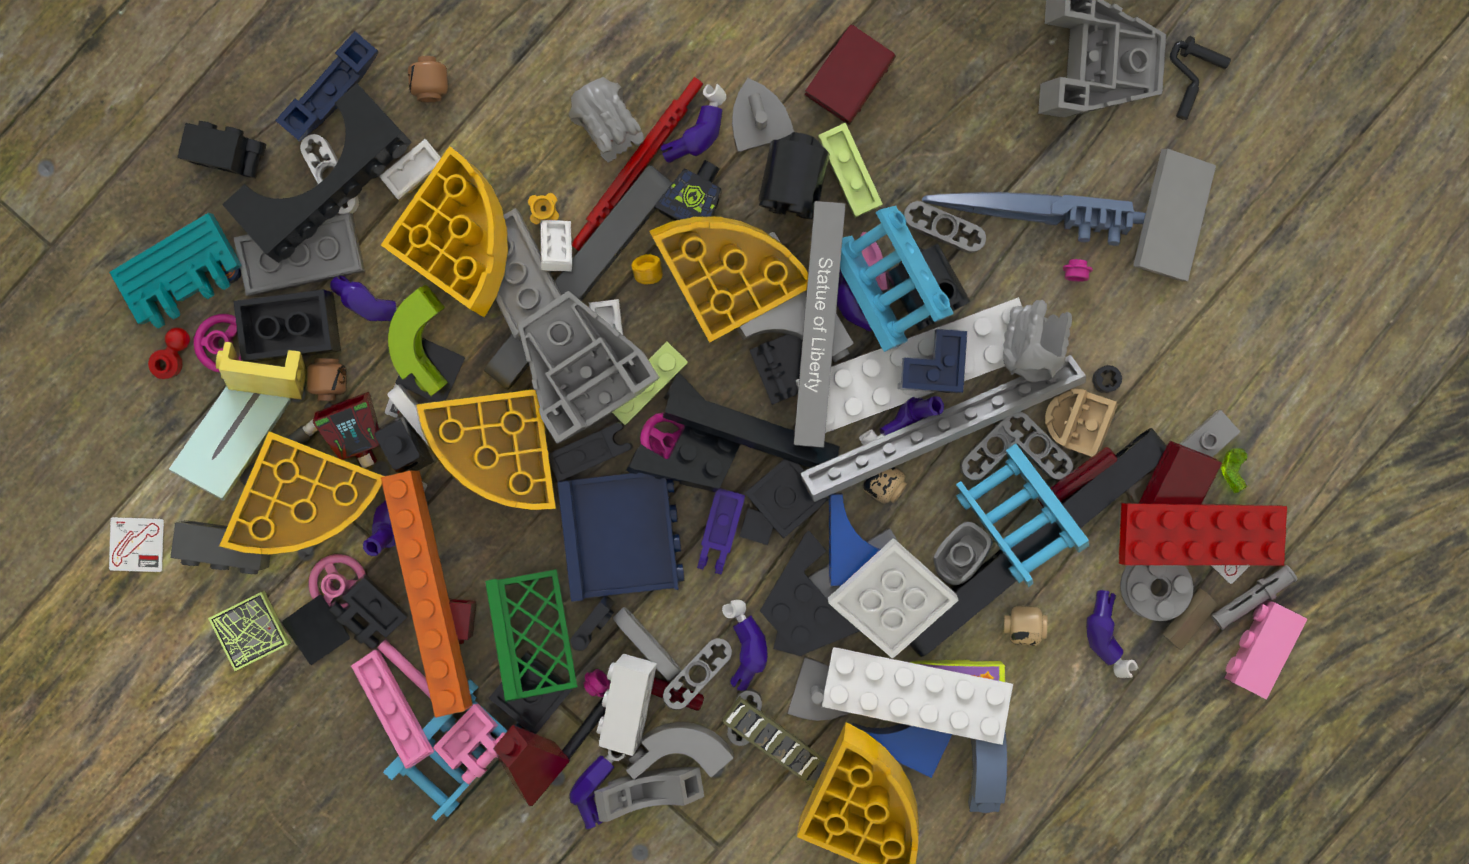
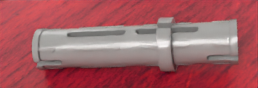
M1284 565L1266 579L1260 578L1257 580V585L1215 613H1212L1211 617L1223 631L1227 626L1266 600L1272 601L1275 599L1278 592L1293 582L1298 581V578L1288 565Z

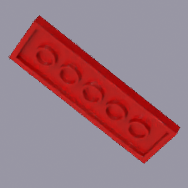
M1121 503L1119 564L1284 566L1287 506Z

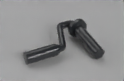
M1189 36L1185 41H1177L1170 53L1171 62L1192 81L1186 89L1176 117L1182 120H1187L1199 92V79L1177 58L1179 51L1183 57H1187L1190 54L1222 69H1226L1231 61L1229 57L1196 44L1195 37Z

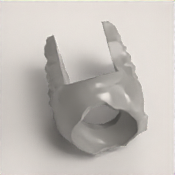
M601 77L573 93L569 118L574 124L584 127L597 145L601 157L605 161L610 163L617 158L616 154L626 152L627 147H632L631 142L637 146L643 143L644 136L641 128L623 103V89L618 83Z
M1036 300L1033 305H1026L1024 308L1023 306H1015L1010 310V321L1004 334L1003 361L1011 375L1016 373L1030 382L1047 381L1052 379L1062 369L1069 345V329L1072 324L1071 313H1062L1060 317L1052 314L1046 318L1044 316L1047 310V303L1043 300Z

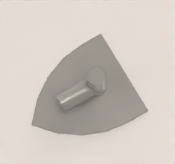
M747 78L738 92L733 107L732 128L738 152L769 144L772 140H779L794 132L786 108L778 97L764 85Z
M804 657L787 714L815 721L832 720L849 714V712L822 707L829 671L828 665Z

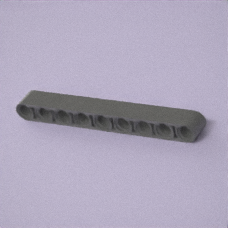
M652 165L645 169L572 259V272L562 271L555 280L561 294L570 291L581 301L586 297L655 212L656 203L673 183ZM511 334L484 369L488 375L507 390L517 382L529 367L522 340L515 339L513 334Z

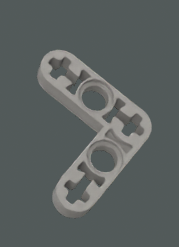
M1021 411L1000 420L960 462V471L963 476L972 480L981 479L1007 454L1006 450L1016 443L1050 478L1061 480L1070 474L1073 469L1070 457L1028 415ZM1011 418H1021L1020 426L1025 431H1029L1030 428L1034 430L1026 435L1023 442L1019 440V438L1024 436L1019 430H1010L1012 423L1009 420ZM992 437H998L1003 442V448L998 454H992L987 449V442ZM1034 437L1042 438L1045 443L1044 450L1039 454H1034L1029 448V443ZM981 448L984 455L991 458L992 461L988 464V461L984 459L978 465L979 473H969L967 471L970 468L968 461H977L982 456L977 453ZM1051 449H1053L1055 452L1050 454V456L1056 461L1063 459L1062 467L1064 471L1053 473V463L1049 459H1045L1042 463L1040 459L1047 456Z

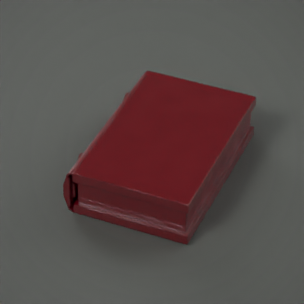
M850 24L805 90L806 93L804 95L847 125H850L858 112H861L862 106L883 75L888 72V68L896 56L882 44Z
M1169 441L1139 503L1202 504L1222 462L1199 451Z

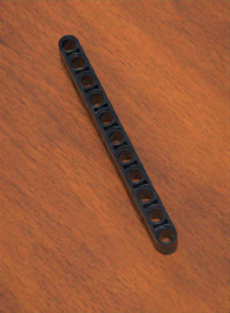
M1153 428L1147 429L1115 454L1117 462L1062 501L1061 504L1081 529L1155 468L1167 445ZM1049 522L1012 547L1011 550L1022 563L1060 537L1059 533L1062 530L1056 522L1053 524ZM1001 549L984 562L968 581L956 585L952 589L957 594L959 601L909 644L919 657H924L1017 581L1008 569L1012 564Z

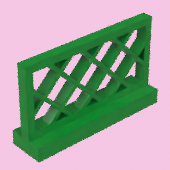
M557 569L485 581L505 702L577 688ZM552 577L554 589L547 599L533 590L540 579ZM533 581L530 587L523 583ZM518 584L527 591L518 604L506 597L505 586ZM529 593H532L544 602L535 616L520 607ZM554 594L557 606L550 602ZM508 603H509L511 606L514 607V609H513V611L510 613V615H509ZM547 604L558 611L559 619L552 628L537 619ZM517 610L532 619L522 634L511 627L510 620ZM535 622L549 631L540 646L525 636ZM559 624L562 635L555 631ZM513 633L516 634L517 636H519V639L517 640V642L515 643V645H514ZM552 634L560 638L564 644V649L557 658L543 649ZM522 640H525L537 649L528 663H525L516 656V648ZM540 651L555 661L545 676L530 666ZM564 653L566 655L567 665L560 660ZM518 662H519L521 665L524 666V669L522 670V672H521L520 674H519ZM557 663L568 670L570 683L557 685L548 678ZM527 669L542 678L536 689L522 692L521 678ZM545 681L552 685L541 688Z

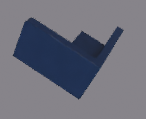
M936 329L933 359L902 358L901 383H898L897 389L963 393L967 331Z

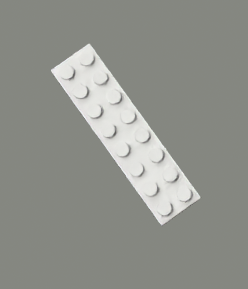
M1019 297L910 337L906 343L886 352L881 348L832 366L825 433L902 405L912 397L920 398L934 393L929 391L900 390L897 388L898 383H901L902 358L933 359L936 329L967 331L964 381L1004 367V334L1010 321V310L1015 306H1022ZM797 379L795 382L797 387H799V379Z

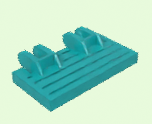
M207 213L109 273L137 323L145 324L150 321L156 328H161L165 325V320L155 303L159 300L167 315L174 320L180 316V311L171 292L177 301H184L199 291L203 297L210 299L215 293L205 272L209 270L215 283L219 288L225 290L230 287V282L220 263L222 262L227 272L235 271L242 264L214 214Z

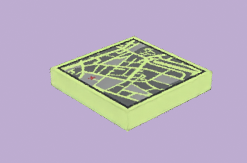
M265 591L208 618L234 671L291 644Z

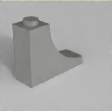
M807 290L740 326L737 331L741 338L745 340L757 334L773 332L790 334L803 340ZM837 314L835 317L832 360L834 362L850 354L847 348L854 344Z

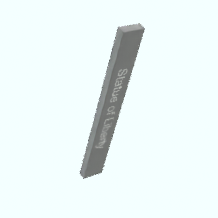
M814 202L794 445L824 447L846 203Z

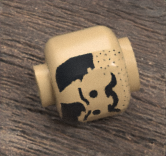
M895 466L866 479L863 483V490L881 504H886L890 501L895 503L907 487V483L904 482L905 473Z
M1014 606L1011 609L1010 616L1004 615V633L1010 634V640L1013 644L1038 646L1042 639L1047 638L1048 617L1043 615L1039 607Z

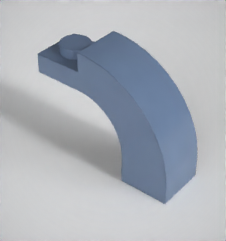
M1006 732L1004 733L1003 745L971 738L972 782L968 800L969 812H999L1001 803H1005L1007 786Z

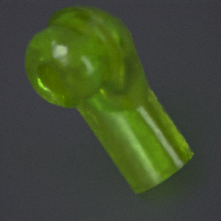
M1242 448L1230 449L1225 454L1221 467V473L1233 493H1238L1247 487L1239 473L1241 465L1244 461H1247V453Z

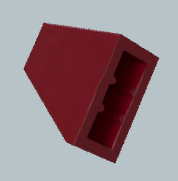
M514 725L510 727L493 748L513 786L529 806H533L570 762L554 741Z

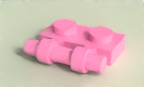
M474 704L433 748L452 769H457L463 763L468 769L461 777L467 784H471L476 777L480 778L487 771L486 767L497 757L493 748L505 735V732L497 739H494L490 733L498 724L479 704ZM482 743L487 749L476 759L471 753Z

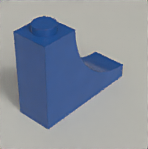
M834 493L829 495V583L831 586H841L881 549L869 544L856 533L847 518L843 494Z
M852 723L853 726L868 733L882 744L897 762L932 778L952 736L949 733L906 724L885 728H871Z

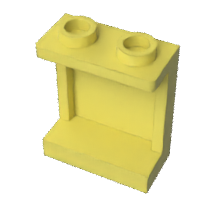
M225 342L223 351H218L216 368L219 369L221 378L224 379L229 390L302 400L307 370L301 352L288 350L285 367L240 361L231 342Z

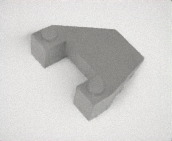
M1046 0L1045 24L1070 29L1067 78L1058 77L1040 84L1038 114L1064 118L1162 94L1166 34L1138 17L1132 18L1122 12L1123 8L1115 3L1111 5L1104 0Z

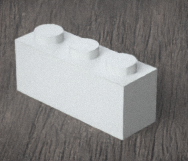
M622 654L616 663H611L607 679L611 680L610 688L606 690L602 701V707L606 708L605 714L601 717L597 727V734H600V747L633 756L641 745L657 663L627 654Z

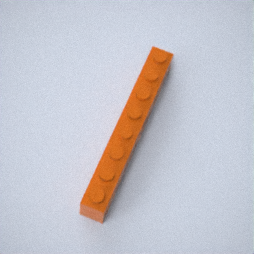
M406 471L381 477L435 718L465 711L473 706L449 605V597L420 471Z

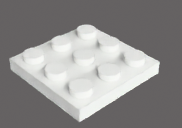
M894 538L828 597V603L892 659L959 601L956 593Z

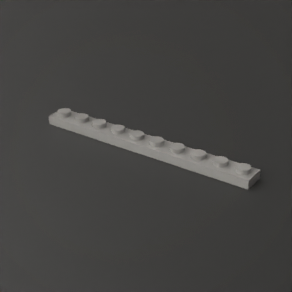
M1069 355L1065 358V364L1062 369L1050 380L1030 382L1021 376L945 409L940 415H933L801 472V479L813 501H818L1086 383V375L1073 357Z

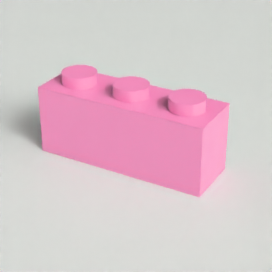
M1269 600L1256 607L1253 613L1254 621L1250 629L1246 630L1241 636L1240 648L1236 656L1229 660L1225 679L1266 700L1307 621V618Z

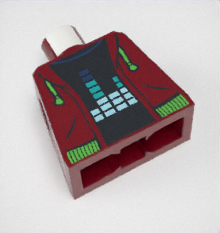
M369 391L315 412L314 426L339 459L344 460L355 455L359 466L362 468L369 467L377 462L372 448L379 446L374 435L379 429V424Z

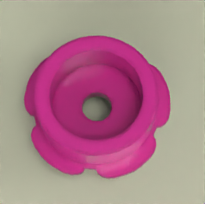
M1069 260V264L1063 266V271H1065L1064 278L1069 281H1088L1089 272H1092L1093 268L1087 267V261Z
M599 669L585 674V690L591 696L604 697L606 690L610 688V680L607 679L606 674Z

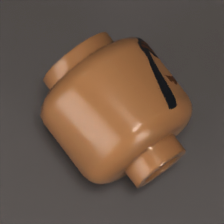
M420 56L418 57V62L408 67L409 91L413 96L417 97V101L427 103L441 101L442 96L447 94V68L444 64L436 62V57Z
M314 359V363L307 366V391L310 394L317 395V401H336V395L346 392V367L339 364V359Z

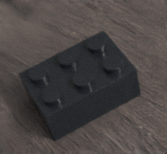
M322 289L233 301L241 361L255 363L286 359L288 350L299 351L302 356L341 351L334 292Z

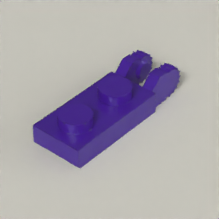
M722 488L715 492L701 543L703 548L697 568L704 569L708 561L709 548L721 551L719 559L716 561L715 573L722 574L727 553H730L745 499L744 494Z

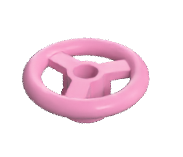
M333 554L322 558L315 564L308 581L312 599L321 595L318 590V577L324 568L328 575L321 582V590L325 594L323 598L329 607L333 604L331 602L335 597L342 595L358 581L346 579L343 575L339 574L334 563H343L350 566L357 574L358 580L364 574L366 575L362 565L350 556ZM334 579L340 582L339 589L333 586ZM346 602L340 605L345 608L349 604Z

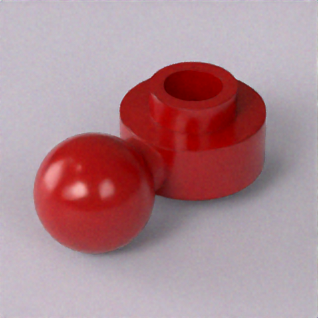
M179 327L170 329L165 335L166 349L157 350L150 356L148 366L150 372L155 377L169 379L181 372L182 359L178 351L186 349L190 343V336L186 330ZM161 359L166 363L165 370L160 367Z

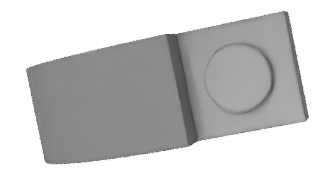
M673 722L656 727L643 736L641 743L646 749L643 750L640 747L633 756L628 758L630 763L626 771L635 780L661 757L678 753L696 760L706 773L712 777L734 758V751L718 734L702 725L689 722Z
M672 767L645 771L635 780L630 775L609 781L608 786L594 791L598 818L601 822H609L629 812L651 806H685L704 797L700 767Z

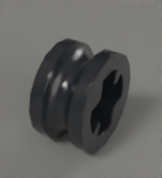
M1103 366L1094 372L1092 377L1093 386L1101 393L1115 391L1122 383L1121 372L1114 366ZM1102 372L1104 374L1110 372L1113 375L1111 377L1112 386L1111 384L1105 386L1102 384L1104 380L1101 376Z

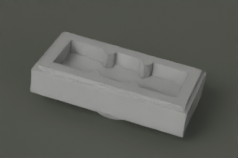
M1217 410L1180 444L1213 457L1236 437L1240 430L1222 410Z

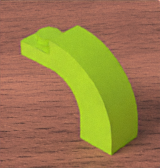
M427 284L409 295L394 313L389 327L388 346L393 365L402 380L412 373L416 377L415 382L418 387L432 396L448 382L426 356L422 346V334L426 324L445 307Z

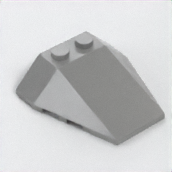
M570 291L565 292L518 324L526 360L529 362L533 378V388L536 390L540 406V416L557 444L603 419L640 395L660 378L641 349Z

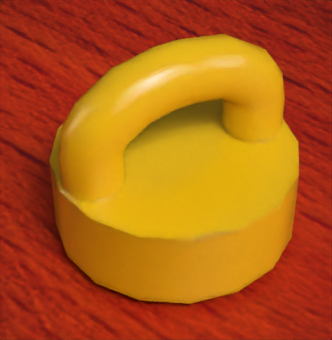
M641 255L631 264L634 278L638 283L654 284L663 277L660 258L655 255Z

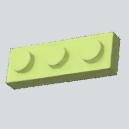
M846 123L819 134L820 144L830 153L829 163L854 218L883 205Z
M668 342L649 359L660 378L640 395L612 412L624 425H627L688 364V361Z

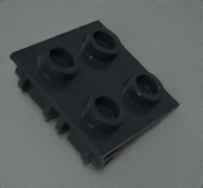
M790 334L770 342H765L749 350L772 405L798 394L795 380L799 379L803 340Z

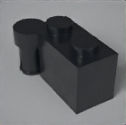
M199 120L198 125L185 123L177 158L195 165L256 179L260 157L264 156L267 144L244 137V131L226 126L225 131L217 129V125Z

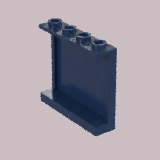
M638 472L637 474L626 473L557 482L571 602L582 601L585 598L652 590L670 588L679 590V582L685 581L683 563L677 564L676 552H681L680 535L674 534L673 523L678 522L676 504H670L669 493H674L673 480L665 478L659 480L655 479V476Z

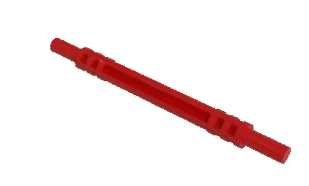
M694 77L678 100L674 99L643 143L638 147L587 216V223L571 243L572 247L577 251H580L635 183L687 113V106L703 86L700 80Z

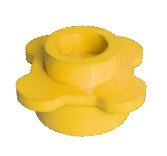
M548 193L546 196L532 195L529 197L528 204L532 213L530 220L533 224L538 225L541 220L559 219V213L556 211L555 205L557 197L553 193ZM545 206L546 211H541V207Z

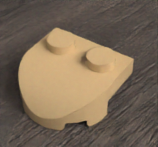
M1070 389V391L1056 396L1050 402L1045 415V423L1052 438L1061 446L1093 457L1102 448L1118 403L1083 389Z

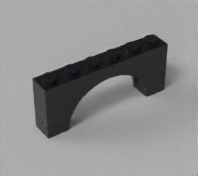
M358 83L335 102L345 123V143L336 166L321 183L303 194L282 199L261 196L244 184L222 204L261 250L278 263L289 258L299 244L305 239L311 238L321 224L327 219L334 217L339 212L340 207L349 199L359 195L363 186L372 178L381 175L385 167L394 158L403 155L407 147L412 143Z

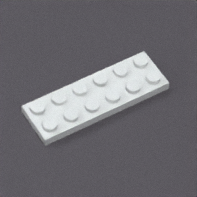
M833 647L822 707L1003 745L1013 684Z

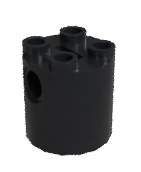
M792 132L790 135L779 140H772L758 199L760 202L759 206L767 208L769 212L786 215V211L796 213L797 217L813 220L814 202L820 201L830 153L813 136L803 133Z
M935 244L926 250L918 246L940 289L947 295L952 311L971 302L939 244ZM902 261L899 262L897 267L886 273L893 288L910 277ZM916 288L900 298L908 314L924 305ZM930 315L915 324V326L920 331L933 324L934 321Z

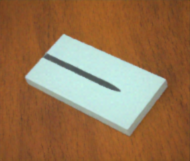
M226 386L169 470L224 501L265 441L268 432L272 431L290 404V398L229 390Z

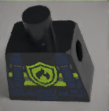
M706 160L703 161L697 174L684 168L656 203V211L674 221L691 217H714L722 189L712 182L720 169Z

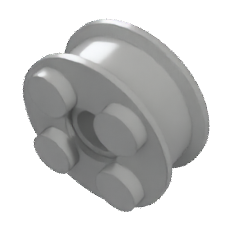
M1127 565L1121 576L1120 591L1125 604L1137 615L1154 621H1167L1182 614L1190 604L1193 596V581L1188 569L1184 565ZM1159 579L1162 588L1158 594L1154 595L1151 592V584L1154 580Z

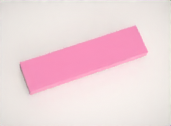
M373 650L351 665L406 769L412 768L431 755L434 750L380 650Z

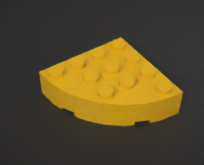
M449 146L381 243V246L470 310L485 318L497 297L505 273L508 254L507 227L502 207L492 186L475 166Z
M691 217L671 221L649 231L709 343L807 290L808 271L804 265L781 242L765 231L742 221L723 217Z
M536 390L415 405L421 431L431 452L443 468L462 486L482 498L509 507L529 510L556 509L544 422L540 416V406Z
M268 432L219 546L243 553L278 554L295 552L320 544L341 533L364 513L376 498L382 487L381 477L385 476L275 433Z
M846 722L800 816L797 837L860 864H916L919 841L918 807L911 783L901 765L882 744L868 733Z

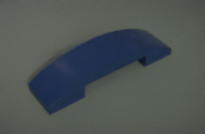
M354 31L335 52L338 57L300 100L298 101L295 98L275 121L298 141L304 139L338 108L335 102L351 87L360 82L379 53L378 50Z

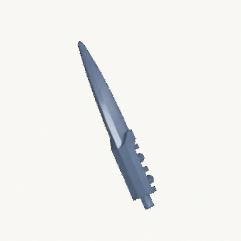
M974 192L926 195L922 198V201L925 203L995 217L1043 222L1048 225H1058L1064 220V229H1071L1072 226L1079 227V242L1090 241L1091 228H1094V232L1099 233L1102 229L1108 230V244L1112 246L1120 244V233L1127 235L1133 224L1143 225L1146 215L1144 212H1135L1133 210V203L1129 201L1073 195Z

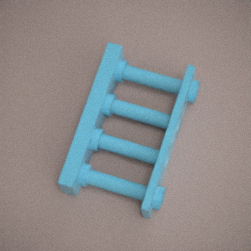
M896 206L878 210L876 214L881 223L857 240H854L853 236L842 238L840 270L884 352L906 343L908 339L904 331L931 315L933 321L936 322L954 314L947 295L940 289L906 225L904 215ZM887 234L895 251L869 267L862 255V250ZM902 261L910 277L883 294L876 281V277ZM916 288L924 305L897 320L890 304Z
M1015 443L1006 450L1008 460L1005 461V466L969 491L960 481L956 484L959 491L956 497L965 510L969 508L973 510L1012 564L1008 569L1017 582L1021 583L1024 581L1030 587L1033 585V579L1029 575L1031 571L1066 547L1071 549L1074 546L1080 553L1089 547V539ZM1013 474L1015 476L1020 474L1026 482L1023 485L1024 489L985 514L975 500ZM1038 498L1044 506L1041 509L1042 513L1003 539L993 524L1029 499L1035 500ZM1056 522L1062 530L1059 533L1060 537L1021 563L1011 548L1047 523L1053 524Z
M469 679L468 685L473 705L478 704L475 701L476 697L473 695L478 686ZM453 714L434 717L422 729L432 748L436 742L432 738L439 729L443 733L445 731L448 732L456 724V719L452 716ZM489 714L498 724L492 731L498 738L503 732L506 733L507 730ZM518 723L515 725L519 728H522V726H520ZM479 745L471 754L478 759L485 750ZM433 748L434 752L429 756L460 784L448 797L415 766L406 769L398 755L383 773L391 780L398 773L403 777L406 774L440 806L432 818L437 821L442 814L448 817L460 804L456 799L470 785L461 777L465 772L460 767L452 769Z

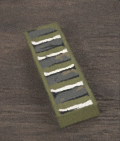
M739 696L721 719L722 722L814 788L827 759Z

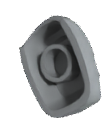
M964 522L959 525L941 543L933 557L938 576L950 585H960L968 581L986 559L993 544L991 537L973 522Z

